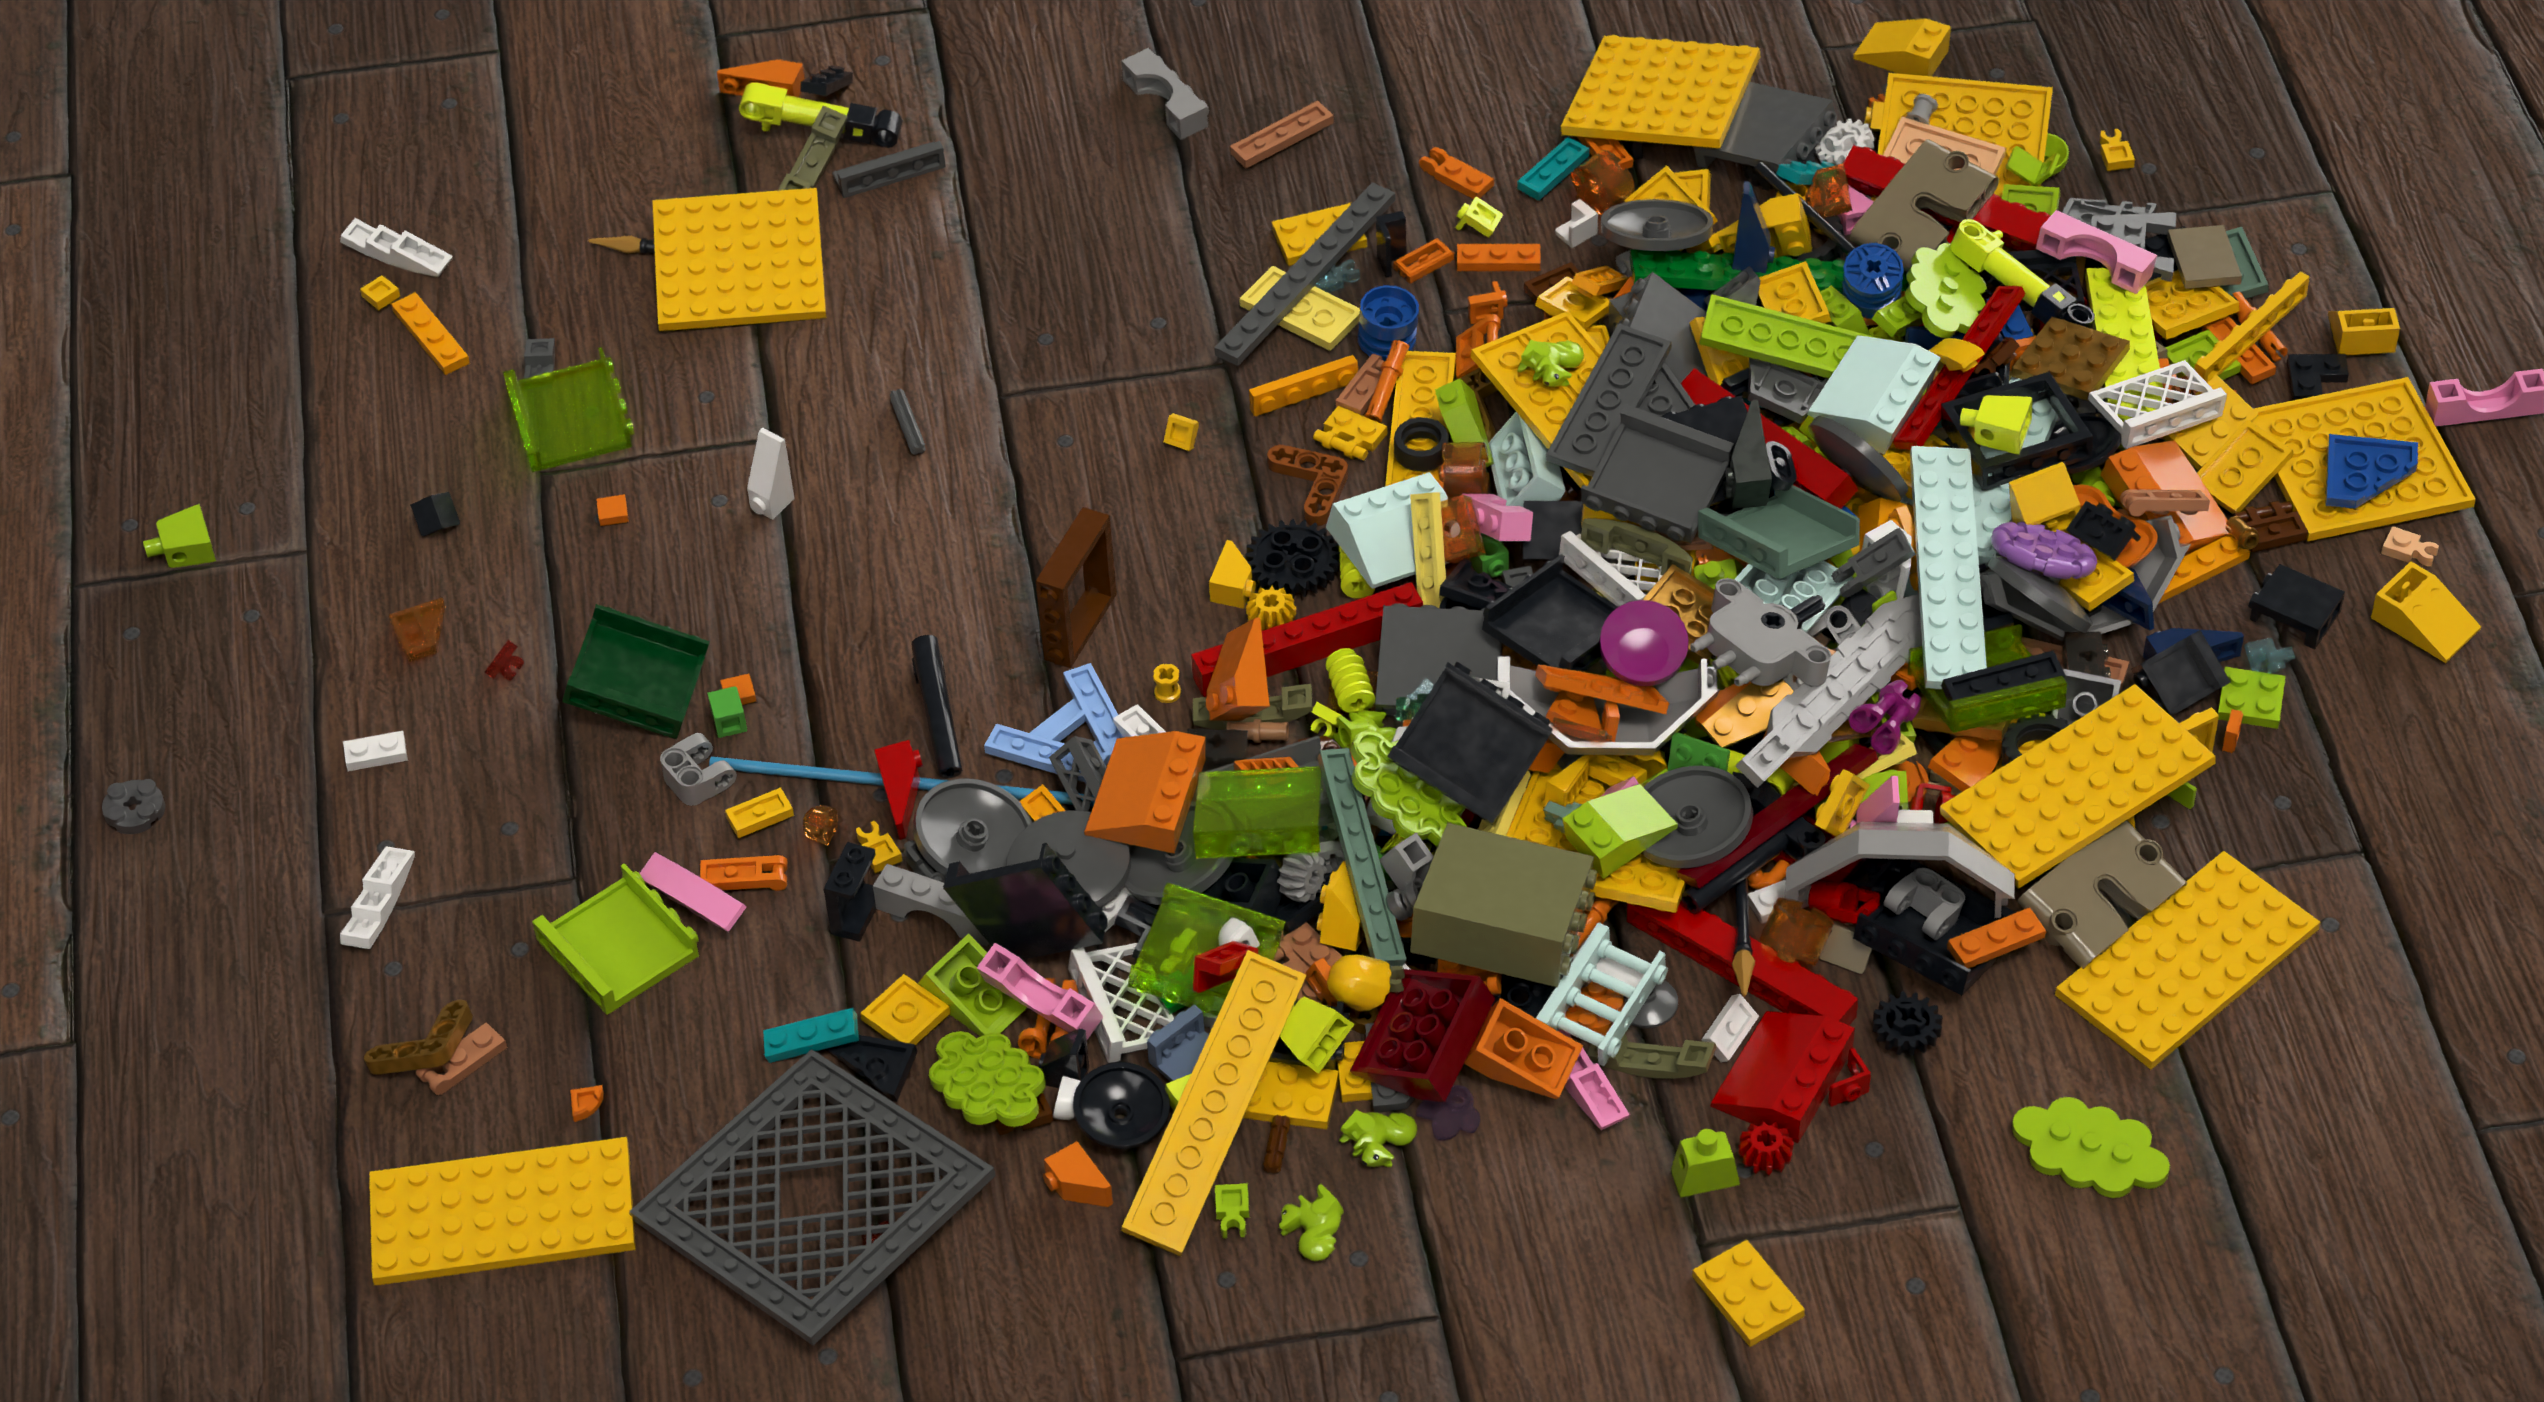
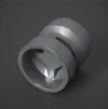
M1414 879L1405 884L1404 889H1396L1387 894L1388 906L1393 915L1400 921L1412 916L1413 907L1423 885L1419 880Z

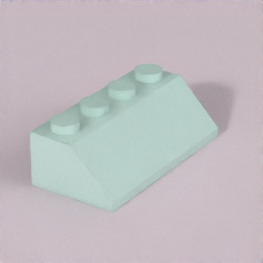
M1515 412L1489 442L1494 461L1491 468L1497 494L1499 497L1507 500L1506 506L1523 507L1524 501H1559L1565 492L1560 467L1557 464L1546 461L1548 449L1520 415Z

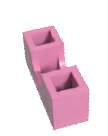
M1462 494V501L1458 507L1460 523L1498 541H1530L1533 512L1521 506H1506L1507 500L1495 494Z

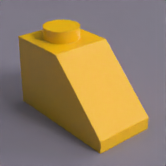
M1227 540L1209 581L1210 602L1244 609L1251 593H1255L1256 581L1252 580V568L1233 541Z

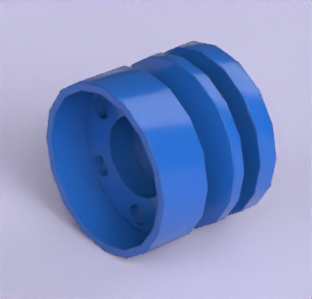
M1879 243L1863 244L1853 249L1846 257L1843 266L1842 295L1861 311L1864 318L1872 319L1878 310L1901 298L1904 273L1902 259L1895 250Z
M1389 285L1375 287L1365 293L1360 303L1358 344L1361 350L1369 357L1372 354H1377L1382 357V360L1386 361L1393 340L1407 343L1409 345L1408 351L1414 349L1416 345L1419 304L1413 294L1406 289Z

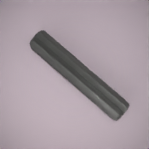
M902 389L892 390L889 394L890 401L910 452L913 455L923 454L926 450L925 443L905 392Z

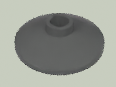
M1665 980L1661 985L1656 984L1631 1025L1640 1028H1654L1670 1021L1678 1009V996L1673 986ZM1623 996L1626 1004L1629 998Z

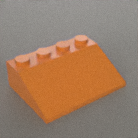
M2175 440L2133 446L2108 457L2100 475L2122 509H2125L2127 512V508L2120 502V496L2125 490L2129 489L2201 490L2210 500L2209 510L2198 511L2195 515L2183 514L2180 511H2169V514L2165 515L2145 511L2142 515L2136 517L2128 512V516L2144 521L2172 515L2173 521L2177 524L2180 531L2179 544H2191L2185 556L2230 534L2225 529V526H2228L2226 524L2227 518Z
M1171 731L1117 738L1084 831L1085 835L1175 854L1205 763L1206 737Z

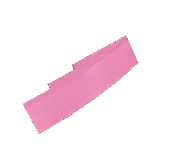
M654 852L639 873L644 879L645 884L662 892L669 899L686 907L693 914L727 932L731 930L746 909L743 903Z
M1561 1029L1558 1030L1562 1034L1572 1039L1569 1033ZM1582 1048L1564 1087L1600 1130H1603L1629 1118L1630 1114L1599 1064H1593L1584 1048Z

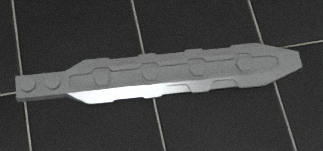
M1919 594L1882 604L1865 620L1866 624L1851 638L1847 637L1836 648V652L1831 656L1826 681L1822 685L1812 686L1803 683L1791 695L1787 694L1771 709L1767 735L1736 765L1757 788L1788 758L1816 754L1832 738L1831 735L1846 720H1849L1850 713L1855 707L1862 705L1876 691L1879 692L1891 681L1890 677L1905 663H1909L1923 650Z

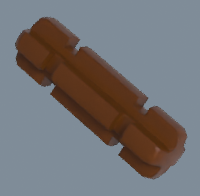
M1275 1115L1272 1119V1129L1270 1130L1266 1148L1267 1154L1263 1162L1264 1171L1267 1173L1277 1174L1281 1171L1287 1134L1290 1128V1119L1287 1116Z

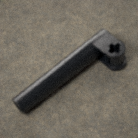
M923 635L915 638L911 643L916 684H920L938 774L941 778H953L960 775L963 770L942 654L937 637L934 635Z
M1800 816L1700 889L1691 886L1682 893V903L1689 912L1697 914L1782 852L1795 861L1808 855L1825 844V834Z

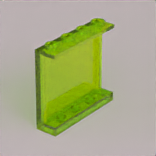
M602 347L598 348L600 360L517 380L514 369L503 372L507 393L532 472L632 447L630 435L635 434L631 418L625 419L624 415L628 414L624 397L618 398L617 394H621L617 377L612 378L611 374L615 373L611 357L605 358Z
M2020 624L1984 632L1987 668L2032 656L2021 643L2022 626ZM1922 646L1909 649L1908 675L1914 677L1917 687L1952 733L2066 707L2067 682L2062 676L1948 702L1943 689L1925 688Z
M1320 766L1199 772L1193 827L1196 858L1321 852L1319 825L1321 792H1324Z
M1167 882L1163 891L1161 905L1136 964L1130 968L1128 987L1134 988L1141 993H1149L1164 998L1171 1003H1179L1188 1007L1195 1004L1203 1013L1218 1016L1234 979L1201 993L1194 992L1195 956L1220 946L1218 941L1220 929L1233 917L1245 922L1246 925L1252 928L1260 943V946L1257 947L1259 948L1258 954L1274 961L1283 939L1286 921Z

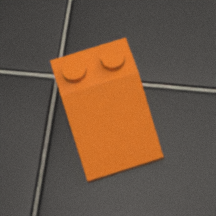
M1254 618L1228 632L1207 689L1206 708L1212 721H1242L1270 707L1260 618Z
M1500 998L1491 1007L1464 1064L1490 1079L1557 1100L1563 1091L1583 1045Z

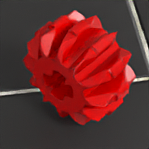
M1762 1119L1760 1126L1750 1123L1747 1131H1742L1740 1135V1145H1738L1739 1157L1743 1158L1744 1167L1753 1166L1755 1175L1760 1170H1765L1768 1176L1772 1173V1169L1782 1172L1784 1165L1790 1164L1792 1160L1794 1142L1789 1137L1787 1128L1778 1129L1777 1121L1772 1125H1766Z

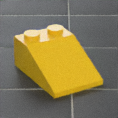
M1926 18L1877 22L1854 53L1853 59L1898 74L1932 77L1949 51L1951 26Z

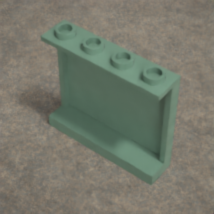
M1794 485L1787 491L1775 490V496L1768 498L1767 506L1744 508L1727 516H1723L1708 507L1698 511V538L1777 579L1784 578L1859 545L1860 518Z

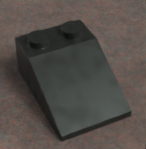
M1758 400L1751 401L1732 454L1730 468L1725 470L1726 481L1723 482L1725 499H1730L1732 509L1767 506L1772 476Z

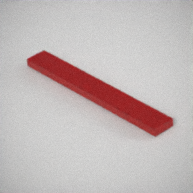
M1998 286L1962 340L1982 348L1984 353H1986L2025 296L2022 286ZM1983 356L1976 360L1978 364L1983 358ZM1946 365L1943 366L1892 441L1896 449L1911 450V446L1924 445L1941 420V404L1956 398L1976 366L1965 372H1962L1961 369L1949 371Z

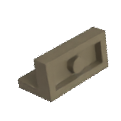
M1823 915L1815 919L1805 953L1863 974L1866 971L1872 950L1874 949L1853 939L1854 926L1834 921L1832 918Z

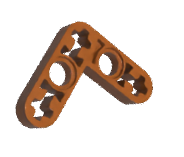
M1276 445L1270 448L1267 457L1268 467L1271 471L1315 481L1304 504V519L1309 525L1317 523V526H1322L1326 524L1332 505L1338 502L1348 479L1347 462L1340 457L1286 445ZM1304 462L1315 464L1312 468H1303L1300 465ZM1329 488L1333 490V493L1323 495L1319 491ZM1318 504H1320L1322 510H1319V511L1316 513V511H1317V509H1318Z

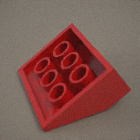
M1766 1011L1713 1098L1711 1107L1756 1126H1760L1762 1119L1766 1125H1772L1777 1121L1778 1129L1787 1128L1792 1141L1799 1143L1828 1094L1830 1085L1835 1082L1848 1060L1849 1049L1853 1048L1855 1028L1822 1015Z

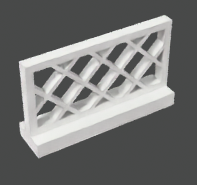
M2184 360L2090 392L2088 400L2121 434V444L2125 449L2221 417L2227 394L2221 387L2213 390ZM2183 372L2189 380L2173 377L2172 375ZM2155 381L2164 383L2166 386L2161 388L2148 385V383ZM2169 385L2186 388V391L2183 393L2168 388ZM2131 389L2140 391L2142 394L2141 396L2124 393V391ZM2189 390L2202 392V394L2192 395L2188 393ZM2145 393L2161 396L2162 400L2158 401L2145 398L2144 396ZM2110 398L2118 400L2116 405L2104 402L2102 399ZM2170 398L2179 400V402L2171 404L2165 402V399ZM2121 401L2136 404L2138 408L2133 409L2120 406ZM2145 406L2156 410L2146 412L2142 411L2141 407ZM2120 414L2132 418L2123 422L2117 415Z
M1569 531L1561 535L1559 555L1565 556L1564 562L1618 607L1628 602L1643 600L1646 594L1641 590L1650 591L1656 584L1655 582L1640 581L1641 576L1658 578V581L1663 576L1661 575L1662 566L1657 565L1660 569L1642 567V562H1651L1618 550H1610L1608 554L1593 550L1581 540V534L1575 535ZM1603 558L1618 559V564L1608 563ZM1621 560L1639 562V567L1621 565ZM1622 574L1637 575V580L1627 579Z
M1138 943L1085 952L1083 947L1073 949L1070 953L1068 970L1072 979L1077 983L1078 993L1094 1002L1103 1016V1019L1094 1031L1108 1063L1120 1061L1121 1054L1148 1049L1147 1039L1154 1032L1152 1029L1155 1024L1158 1023L1166 1026L1174 1019L1173 1014L1169 1015L1155 994L1151 992L1153 991L1152 986L1158 983L1152 966L1141 961L1134 966L1121 960L1123 956L1132 955ZM1104 961L1111 965L1105 972L1094 967L1092 962ZM1116 967L1131 973L1126 981L1112 975ZM1136 976L1149 982L1146 990L1132 984ZM1106 982L1121 988L1117 995L1103 989ZM1126 990L1141 997L1137 1004L1122 998ZM1146 999L1159 1005L1156 1013L1141 1007ZM1116 1005L1131 1011L1127 1019L1114 1014L1113 1010ZM1136 1014L1151 1020L1147 1028L1132 1022ZM1128 1029L1140 1034L1141 1037L1137 1040L1126 1042L1123 1034Z

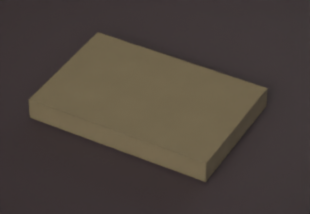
M2224 225L2168 230L2167 238L2185 289L2241 284L2242 275Z

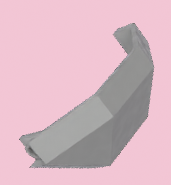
M2172 515L2146 520L2157 532V543L2143 561L2132 567L2153 603V612L2191 545L2179 544L2180 531L2177 524L2174 523ZM1991 568L1980 573V586L1986 605L2005 614L2011 613L2013 618L2062 642L2074 643L2135 624L2133 621L2102 605V611L2089 617L2093 624L2085 634L2039 606L2006 582Z
M1498 656L1496 662V681L1510 682L1508 696L1511 695L1524 704L1522 708L1524 711L1532 716L1535 712H1538L1546 717L1559 692L1545 689L1535 676L1536 671L1511 666L1510 657ZM1701 659L1698 669L1678 672L1669 680L1653 685L1669 702L1667 714L1617 703L1620 719L1615 742H1604L1602 737L1599 742H1591L1550 722L1549 727L1553 728V732L1548 739L1566 754L1654 755L1676 732H1679L1717 697L1720 690L1717 689V669L1707 667V659ZM1594 698L1601 724L1604 704L1607 700Z
M1859 822L1786 868L1785 912H1798L1799 890L1861 858L1945 860L1995 891V918H2001V905L2008 906V898L2015 899V874L1950 824Z

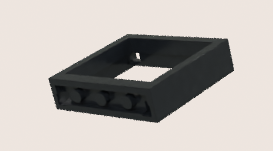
M2050 372L1941 404V425L1956 448L1970 450L1972 474L1982 490L2006 484L2060 462L2067 466L2092 458L2093 436ZM1987 395L2032 397V402L2047 399L2070 434L2022 448L2019 455L2008 452L1986 459L1967 428L1960 425V416L1963 408L1979 410L1983 397Z

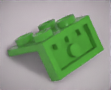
M1676 732L1672 736L1668 771L1687 766H1710L1727 771L1730 750Z

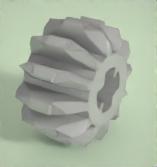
M1298 848L1296 851L1290 850L1288 858H1283V866L1279 869L1281 873L1277 883L1280 884V892L1297 902L1314 900L1316 893L1322 890V883L1326 881L1324 874L1327 868L1324 867V858L1314 853V851L1305 848Z

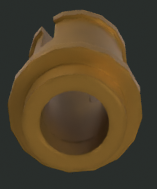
M2233 516L2226 522L2228 526H2225V529L2237 540L2240 548L2249 550L2257 546L2259 543L2258 531L2253 527H2249L2241 517Z

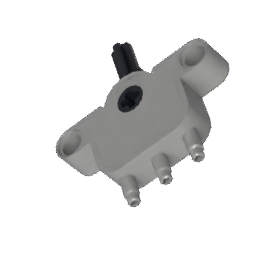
M1720 579L1716 582L1711 606L1713 614L1710 617L1708 631L1705 635L1696 639L1690 645V649L1696 653L1707 648L1717 657L1712 662L1713 668L1719 669L1728 665L1739 673V676L1734 679L1737 686H1742L1749 682L1760 686H1768L1790 673L1808 685H1822L1827 678L1831 652L1803 631L1801 627L1803 622L1823 611L1825 603L1820 595H1816L1792 609L1774 603L1763 604V600L1735 579Z

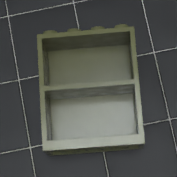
M1447 823L1413 907L1410 952L1558 987L1562 975L1568 976L1572 961V957L1569 956L1570 953L1576 954L1580 938L1577 934L1578 932H1584L1587 922V914L1585 912L1586 910L1591 911L1594 904L1595 893L1590 892V889L1594 888L1597 879V870H1593L1594 856Z

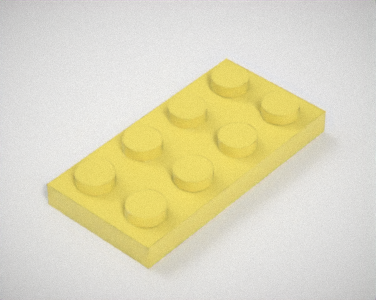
M1272 266L1240 297V306L1250 311L1286 272ZM1314 286L1278 325L1331 351L1359 323L1360 308Z

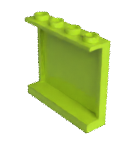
M625 863L621 865L622 879L552 923L543 915L532 921L537 941L606 1015L699 957L697 948L699 939L695 931L690 926L685 927L681 923L677 912L673 908L668 909L663 904L658 892L654 889L650 891L642 876L637 871L632 872Z

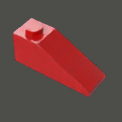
M910 740L874 749L900 840L905 839L920 783L918 768L923 767L919 750L912 751Z

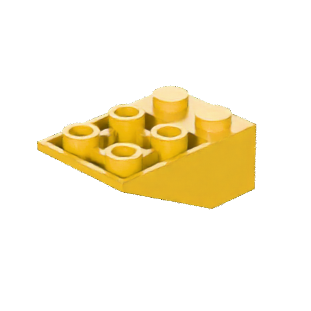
M1799 193L1771 198L1759 206L1771 235L1770 246L1775 247L1774 258L1790 255L1799 256L1803 253L1812 252L1810 226ZM1739 220L1718 233L1724 253L1734 254Z
M2412 561L2375 596L2371 615L2373 620L2444 663H2447L2481 630L2478 622L2434 574Z

